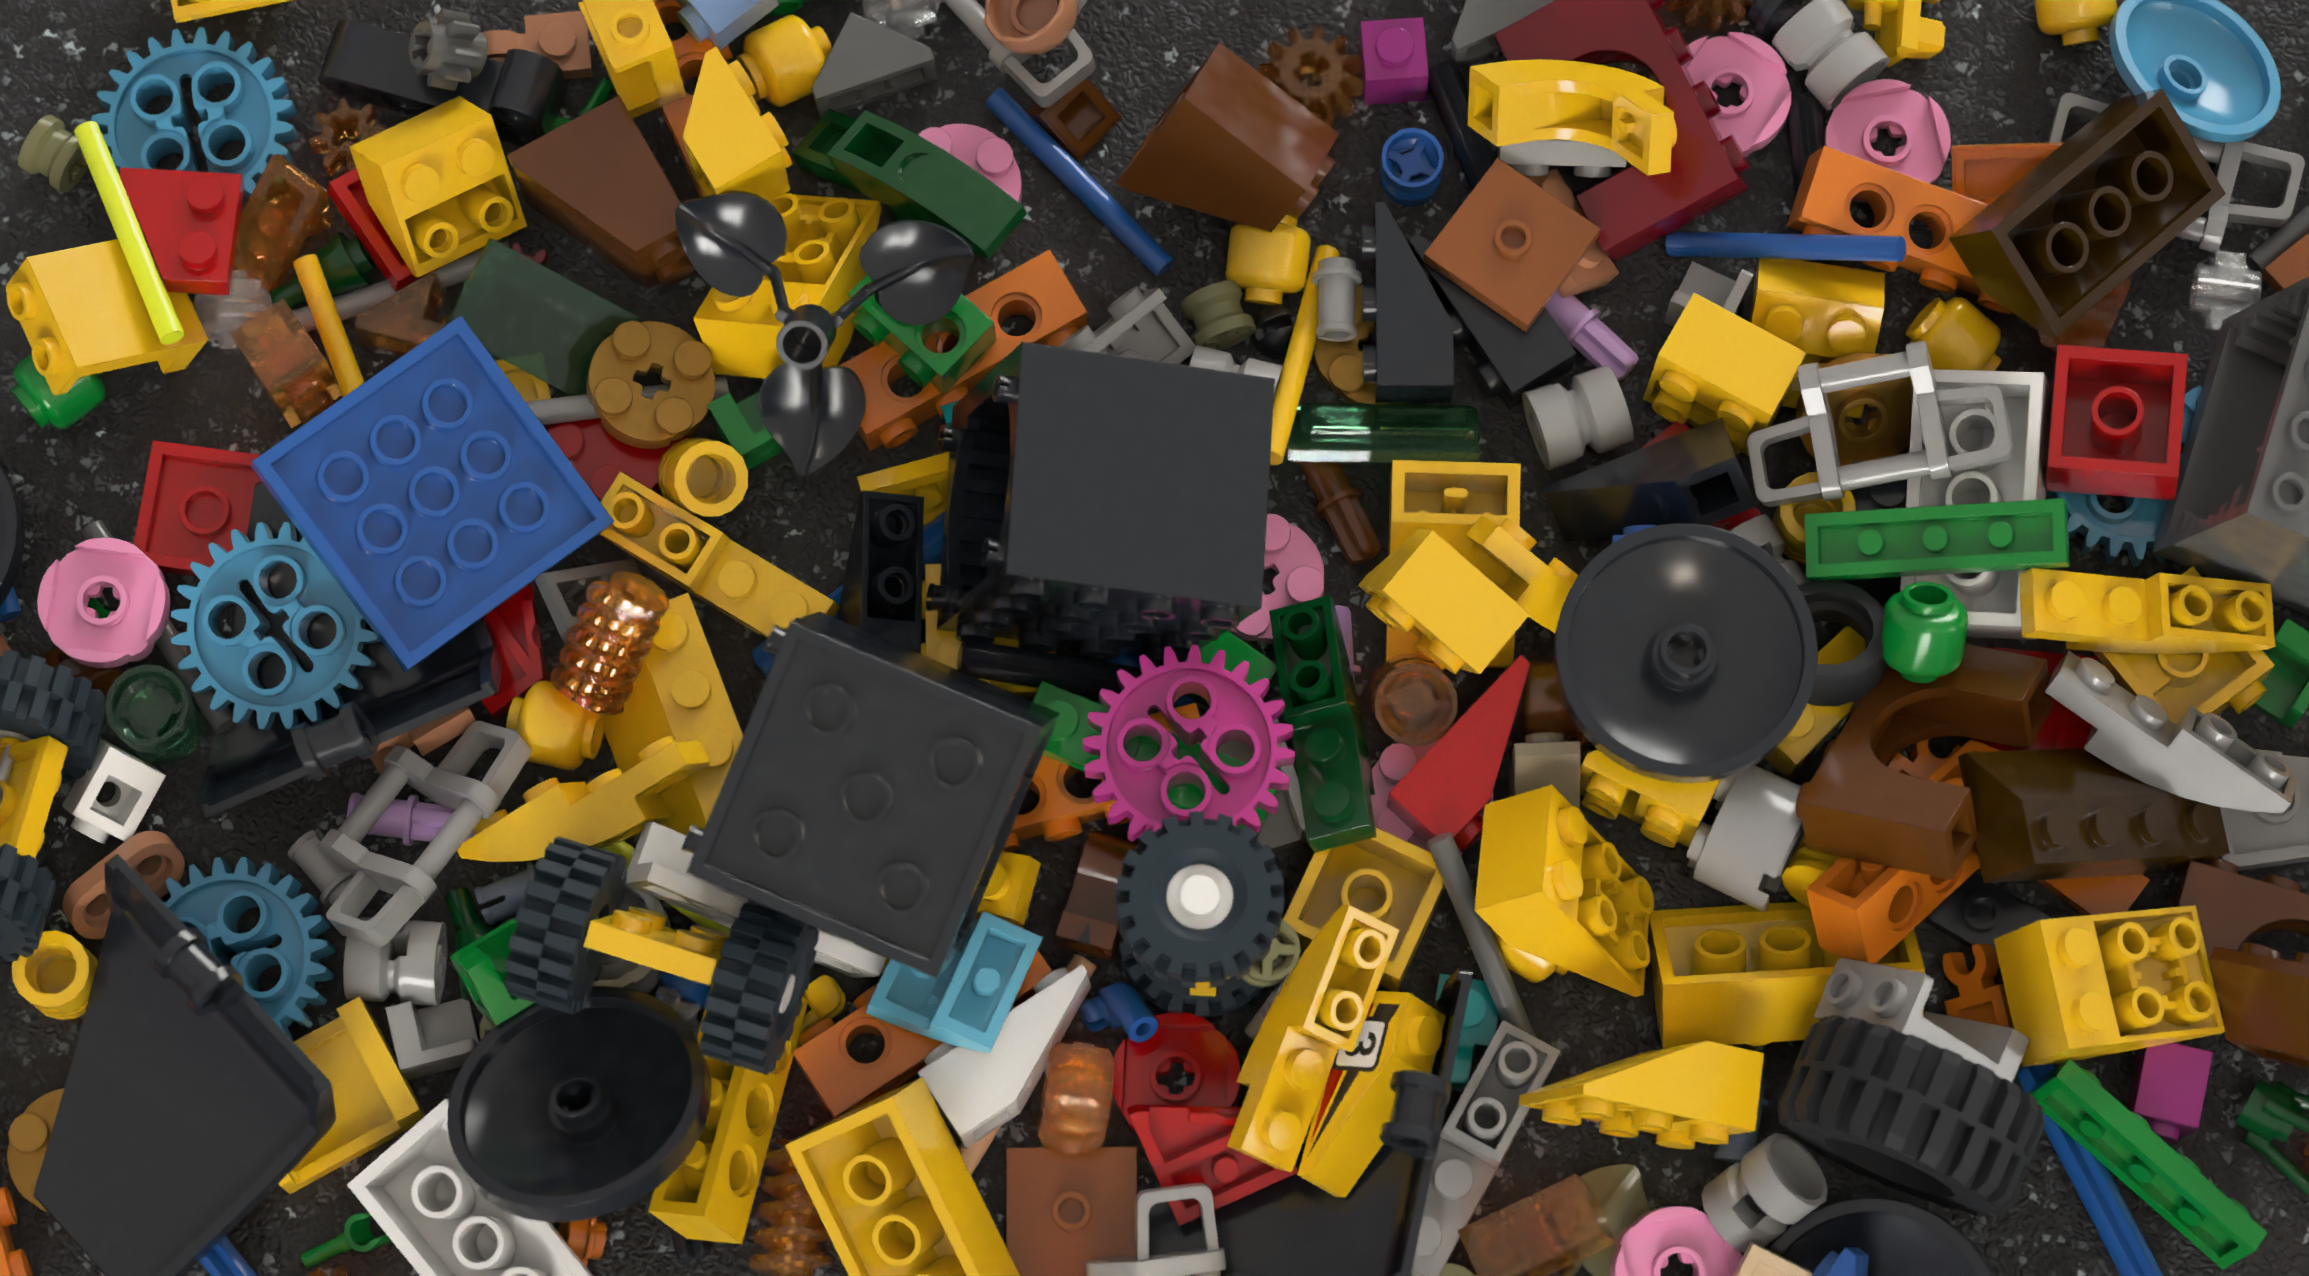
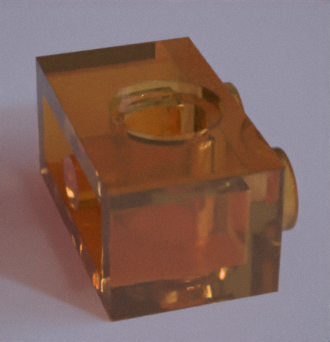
M281 299L229 333L250 370L291 429L302 421L306 424L311 420V417L315 418L335 404L334 400L342 396L338 382L326 359L284 299Z
M1577 1174L1457 1230L1477 1276H1547L1616 1243L1590 1183Z

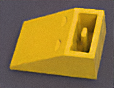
M785 193L770 202L782 216L788 238L784 252L772 264L781 272L791 309L794 310L805 304H814L823 307L831 314L849 300L848 293L866 276L860 264V250L870 235L877 230L882 210L880 201ZM766 274L759 288L753 294L745 297L727 295L711 287L693 317L702 343L710 351L712 357L711 366L714 374L765 379L775 367L784 363L776 347L778 333L784 324L775 317L778 309L770 278ZM853 313L843 321L841 326L837 327L835 340L822 361L823 367L837 365L851 342L854 325L851 322V318L854 316Z
M1392 460L1389 495L1388 556L1419 528L1433 530L1502 589L1513 574L1470 540L1466 534L1481 516L1501 526L1506 518H1509L1520 527L1521 464ZM1386 625L1385 665L1434 666L1414 649L1413 645L1418 641L1419 637L1412 631L1405 632L1398 626L1394 630ZM1515 633L1486 668H1509L1514 662Z
M1552 784L1485 804L1474 911L1509 946L1633 997L1644 995L1645 969L1650 962V949L1648 945L1649 917L1654 909V896L1647 880L1639 876L1623 860L1614 845L1605 841L1585 820L1582 812L1577 807L1572 806Z
M2196 905L2043 919L1994 939L2013 1027L2030 1039L2021 1061L2022 1067L2062 1063L2069 1058L2072 1061H2078L2225 1032Z
M1711 1041L1641 1052L1519 1095L1518 1105L1543 1110L1542 1120L1549 1123L1581 1125L1582 1119L1600 1122L1599 1132L1606 1135L1633 1138L1638 1137L1639 1131L1657 1134L1656 1144L1667 1148L1694 1149L1695 1142L1724 1145L1728 1144L1729 1135L1754 1132L1756 1129L1764 1053Z

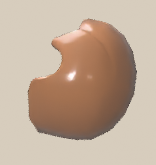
M986 0L983 22L995 40L1008 50L1017 54L1042 55L1061 45L1075 27L1078 3L1077 0Z

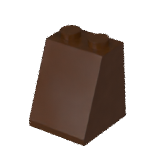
M1219 42L1152 126L1116 183L1131 192L1272 232L1286 214L1297 220L1319 191L1317 186L1335 163V160L1327 154L1339 133Z
M619 95L507 155L520 191L530 207L646 289L658 283H661L662 286L673 285L685 279L694 271L695 268L682 247L676 227L675 210L681 202Z

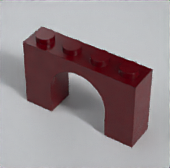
M1555 0L1494 34L1507 61L1542 59L1577 61L1598 65L1616 62L1636 64L1650 70L1657 76L1660 84L1665 87L1666 107L1674 112L1677 139L1671 151L1670 172L1648 176L1635 166H1631L1576 196L1587 219L1601 228L1597 239L1605 253L1615 261H1618L1749 190L1741 175L1742 171L1750 168L1742 149L1732 134L1724 139L1722 138L1712 119L1722 113L1712 91L1705 80L1695 84L1685 66L1686 63L1694 59L1687 42L1677 26L1669 30L1666 29L1657 11L1666 6L1665 0Z

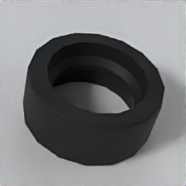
M1814 580L1798 585L1810 609L1813 622H1837L1851 627L1865 639V650L1855 659L1837 665L1817 664L1816 678L1808 704L1814 706H1840L1861 699L1878 685L1887 668V663L1883 660L1884 649L1881 635L1883 609L1880 603L1864 589L1840 580Z

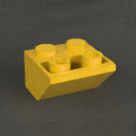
M717 47L707 51L704 55L683 133V141L693 177L705 196L718 195L728 191H744L756 194L771 202L790 191L786 168L792 166L793 163L785 149L788 141L778 122L770 112L762 116L759 115L760 110L752 96L756 93L755 88L738 60L727 64Z
M461 96L349 146L369 205L409 270L417 278L527 227L492 115Z
M1759 259L1748 322L1806 352L1807 354L1802 365L1816 362L1818 364L1829 363L1836 358L1853 353H1875L1884 312L1885 273L1796 259ZM1797 376L1782 406L1796 408L1801 394L1799 376ZM1865 404L1853 407L1846 416L1862 419Z
M1693 293L1657 356L1643 399L1652 404L1653 410L1658 415L1672 423L1677 421L1684 424L1687 422L1694 427H1698L1722 417L1736 453L1740 454L1742 452L1749 456L1748 437L1755 431L1772 426L1798 376V366L1803 364L1807 353L1704 297Z
M1419 528L1369 572L1358 585L1371 596L1365 606L1377 618L1394 630L1398 626L1405 632L1412 631L1419 637L1418 641L1413 645L1414 649L1441 671L1447 668L1454 674L1460 669L1481 674L1530 615L1437 533L1429 529Z
M1599 750L1587 753L1580 768V795L1584 797L1581 803L1587 809L1602 817L1615 820L1618 814H1621L1641 824L1640 832L1656 843L1667 847H1675L1676 843L1679 842L1689 847L1721 779L1700 783L1661 781L1628 770L1612 761Z

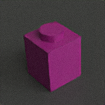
M1423 17L1361 21L1358 47L1363 104L1378 105L1426 101L1429 75Z
M2176 1043L2138 1049L2126 1108L2143 1117L2150 1125L2152 1131L2165 1143H2177L2179 1136H2190L2199 1128L2213 1052Z

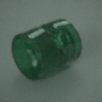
M143 664L126 670L116 678L107 693L105 712L108 723L136 757L149 764L168 765L181 761L195 750L203 734V714L197 706L194 697L175 673L162 666Z

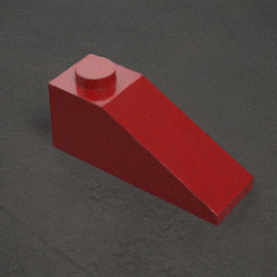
M1522 655L1511 664L1389 792L1386 807L1426 843L1436 835L1451 832L1456 846L1464 852L1482 835L1485 804L1490 803L1530 667V662Z

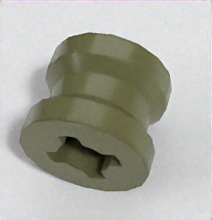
M53 115L44 116L33 126L18 156V166L20 169L31 175L38 173L48 177L51 187L61 193H67L73 189L88 170V165L75 134L68 132L63 121Z
M1226 280L1205 286L1188 295L1181 302L1180 307L1184 317L1193 321L1197 330L1194 336L1195 345L1221 351L1246 340L1256 331L1257 327L1252 316L1244 313L1240 301L1243 293L1240 286L1234 280Z
M1282 919L1278 936L1273 939L1270 945V952L1262 961V968L1261 963L1257 960L1250 966V973L1241 977V979L1249 985L1260 988L1276 986L1286 980L1298 963L1301 951L1299 937L1291 925Z

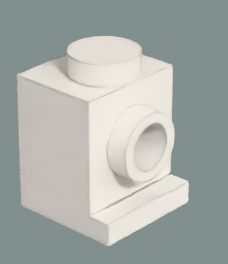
M100 738L91 770H87L80 779L77 778L62 805L75 816L70 826L102 844L106 843L110 834L124 842L127 841L135 833L166 775L146 761ZM105 782H113L116 788L114 797L108 802H97L96 797Z

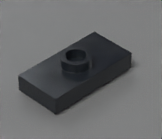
M1974 872L1922 921L1972 950V945L1978 943L1992 944L1995 948V938L2038 920L2053 918L1993 883H1984L1983 877Z

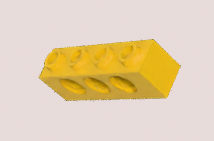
M804 996L801 1001L803 1005L799 1017L796 1016L793 1024L794 1030L791 1038L785 1042L784 1053L780 1061L777 1060L775 1069L769 1072L768 1075L705 1056L711 1077V1102L705 1126L698 1141L683 1163L669 1178L654 1189L648 1212L686 1239L742 1244L792 1063L793 1051H795L809 1001ZM707 1009L704 1010L702 1020L707 1013ZM700 1024L699 1032H698V1035H697V1040H698L699 1044H700V1039H701V1037H702V1035H703V1032H700V1031H701V1024Z

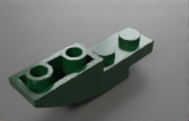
M829 109L791 152L800 169L889 205L897 221L920 220L946 227L962 237L972 247L975 254L987 259L993 255L1027 215L1023 205L964 162L921 136L867 110H864L857 119Z
M1331 595L1271 610L1269 614L1281 699L1285 703L1283 713L1287 724L1293 726L1292 738L1307 841L1314 853L1375 838L1377 835L1371 795H1375L1370 758L1351 666L1334 601Z

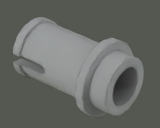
M1344 257L1324 258L1318 262V270L1312 273V283L1318 286V327L1316 328V335H1318L1319 339L1325 341H1349L1357 337V329H1355V287L1362 283V273L1356 270V262L1352 259Z
M320 829L310 830L291 846L288 851V857L297 863L322 892L319 900L323 905L331 907L354 875L333 862L320 850L318 845L325 836Z

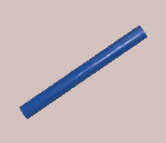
M999 88L991 94L985 102V106L1157 278L1166 273L1175 260L1003 88Z
M1672 231L1668 233L1666 238V251L1669 256L1902 262L1906 254V242L1902 236Z

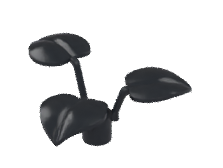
M728 191L718 195L713 194L683 201L675 210L676 227L682 247L693 267L710 286L727 295L745 297L753 294L759 288L765 274L770 278L778 309L775 317L784 324L776 340L778 354L784 363L775 367L764 379L759 391V410L769 433L787 453L801 476L817 471L836 458L858 431L865 414L866 395L858 375L845 366L832 365L823 367L822 361L835 340L837 327L841 326L851 313L877 292H879V300L884 311L897 321L911 325H925L937 321L945 316L960 298L975 256L972 247L962 237L941 225L920 220H902L889 223L870 235L860 250V264L873 281L864 285L837 311L831 314L823 307L814 304L801 305L793 310L789 307L781 272L772 264L784 252L788 238L782 216L770 202L753 193Z

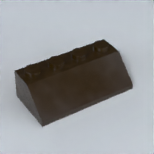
M2161 88L2116 99L1949 237V240L1983 293L2052 338L2059 336L2219 201L2226 193Z
M2084 748L1969 752L1958 756L1964 787H1968L1971 790L1978 832L1975 842L1984 883L2180 872L2190 860L2201 863L2230 854L2220 807L2179 797L2148 785L2115 769Z

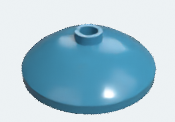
M2124 0L2115 12L2109 30L2110 49L2117 71L2126 88L2132 95L2162 88L2191 137L2213 142L2245 140L2259 133L2275 115L2281 97L2280 78L2275 62L2268 48L2252 27L2220 1Z

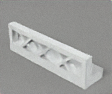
M655 822L645 823L627 870L625 885L731 928L735 918L739 919L740 909L744 903L748 902V898L687 873L694 854L681 850L686 835ZM817 929L819 931V940L814 948L817 951L814 963L851 978L880 976L886 960L885 957L863 949L857 944L824 930Z

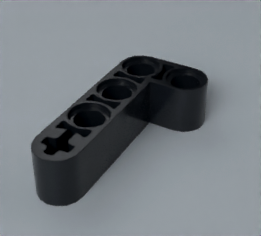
M340 20L337 22L318 76V82L328 90L339 95L412 116H417L461 96L492 115L500 141L522 147L551 132L556 119L559 117L568 88L559 65L543 55L523 49H510L507 51L504 63L487 58L483 70L477 77L471 78L470 83L458 81L457 88L453 91L428 86V76L417 74V68L411 64L409 58V41L411 36L352 20Z

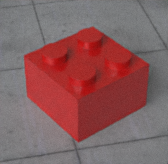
M2057 345L2046 491L2175 500L2179 477L2188 354Z

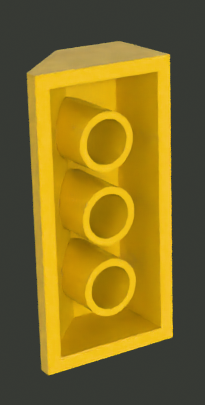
M685 593L626 616L575 652V656L588 690L595 696L597 708L604 709L606 712L604 732L617 767L621 769L622 773L639 764L641 761L637 755L638 752L659 739L672 736L674 741L700 740L711 763L660 794L672 816L660 823V825L687 835L692 824L705 829L743 733L690 595Z
M1799 902L1769 903L1770 905L1765 912L1750 905L1653 910L1649 917V939L1655 1012L1662 1047L1669 1048L1702 1041H1711L1725 1045L1747 1044L1762 1046L1770 1042L1805 1040L1810 1027L1820 1021L1814 1017L1815 1012L1824 994L1825 985L1832 975L1837 961L1842 958L1819 948L1811 909ZM1913 929L1876 964L1925 974V967L1915 930Z
M923 1077L876 1097L785 1145L849 1276H1020Z

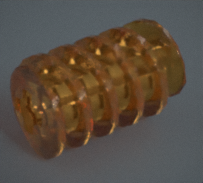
M625 571L613 573L609 577V582L593 581L588 585L586 598L589 602L579 606L577 619L580 623H575L570 627L568 640L571 644H566L560 650L559 661L562 665H557L550 674V682L556 690L578 705L601 715H617L624 712V703L632 694L633 682L642 671V661L649 655L651 641L658 634L660 620L669 608V599L664 591L653 581L640 574Z
M787 1139L775 1140L777 1144L783 1147L793 1141ZM785 1147V1149L771 1151L766 1154V1165L781 1174L763 1179L761 1189L778 1200L758 1205L757 1215L774 1226L754 1231L753 1241L770 1252L750 1257L749 1267L758 1273L771 1276H814L813 1268L833 1264V1257L816 1249L817 1242L831 1239L824 1224L820 1223L821 1218Z

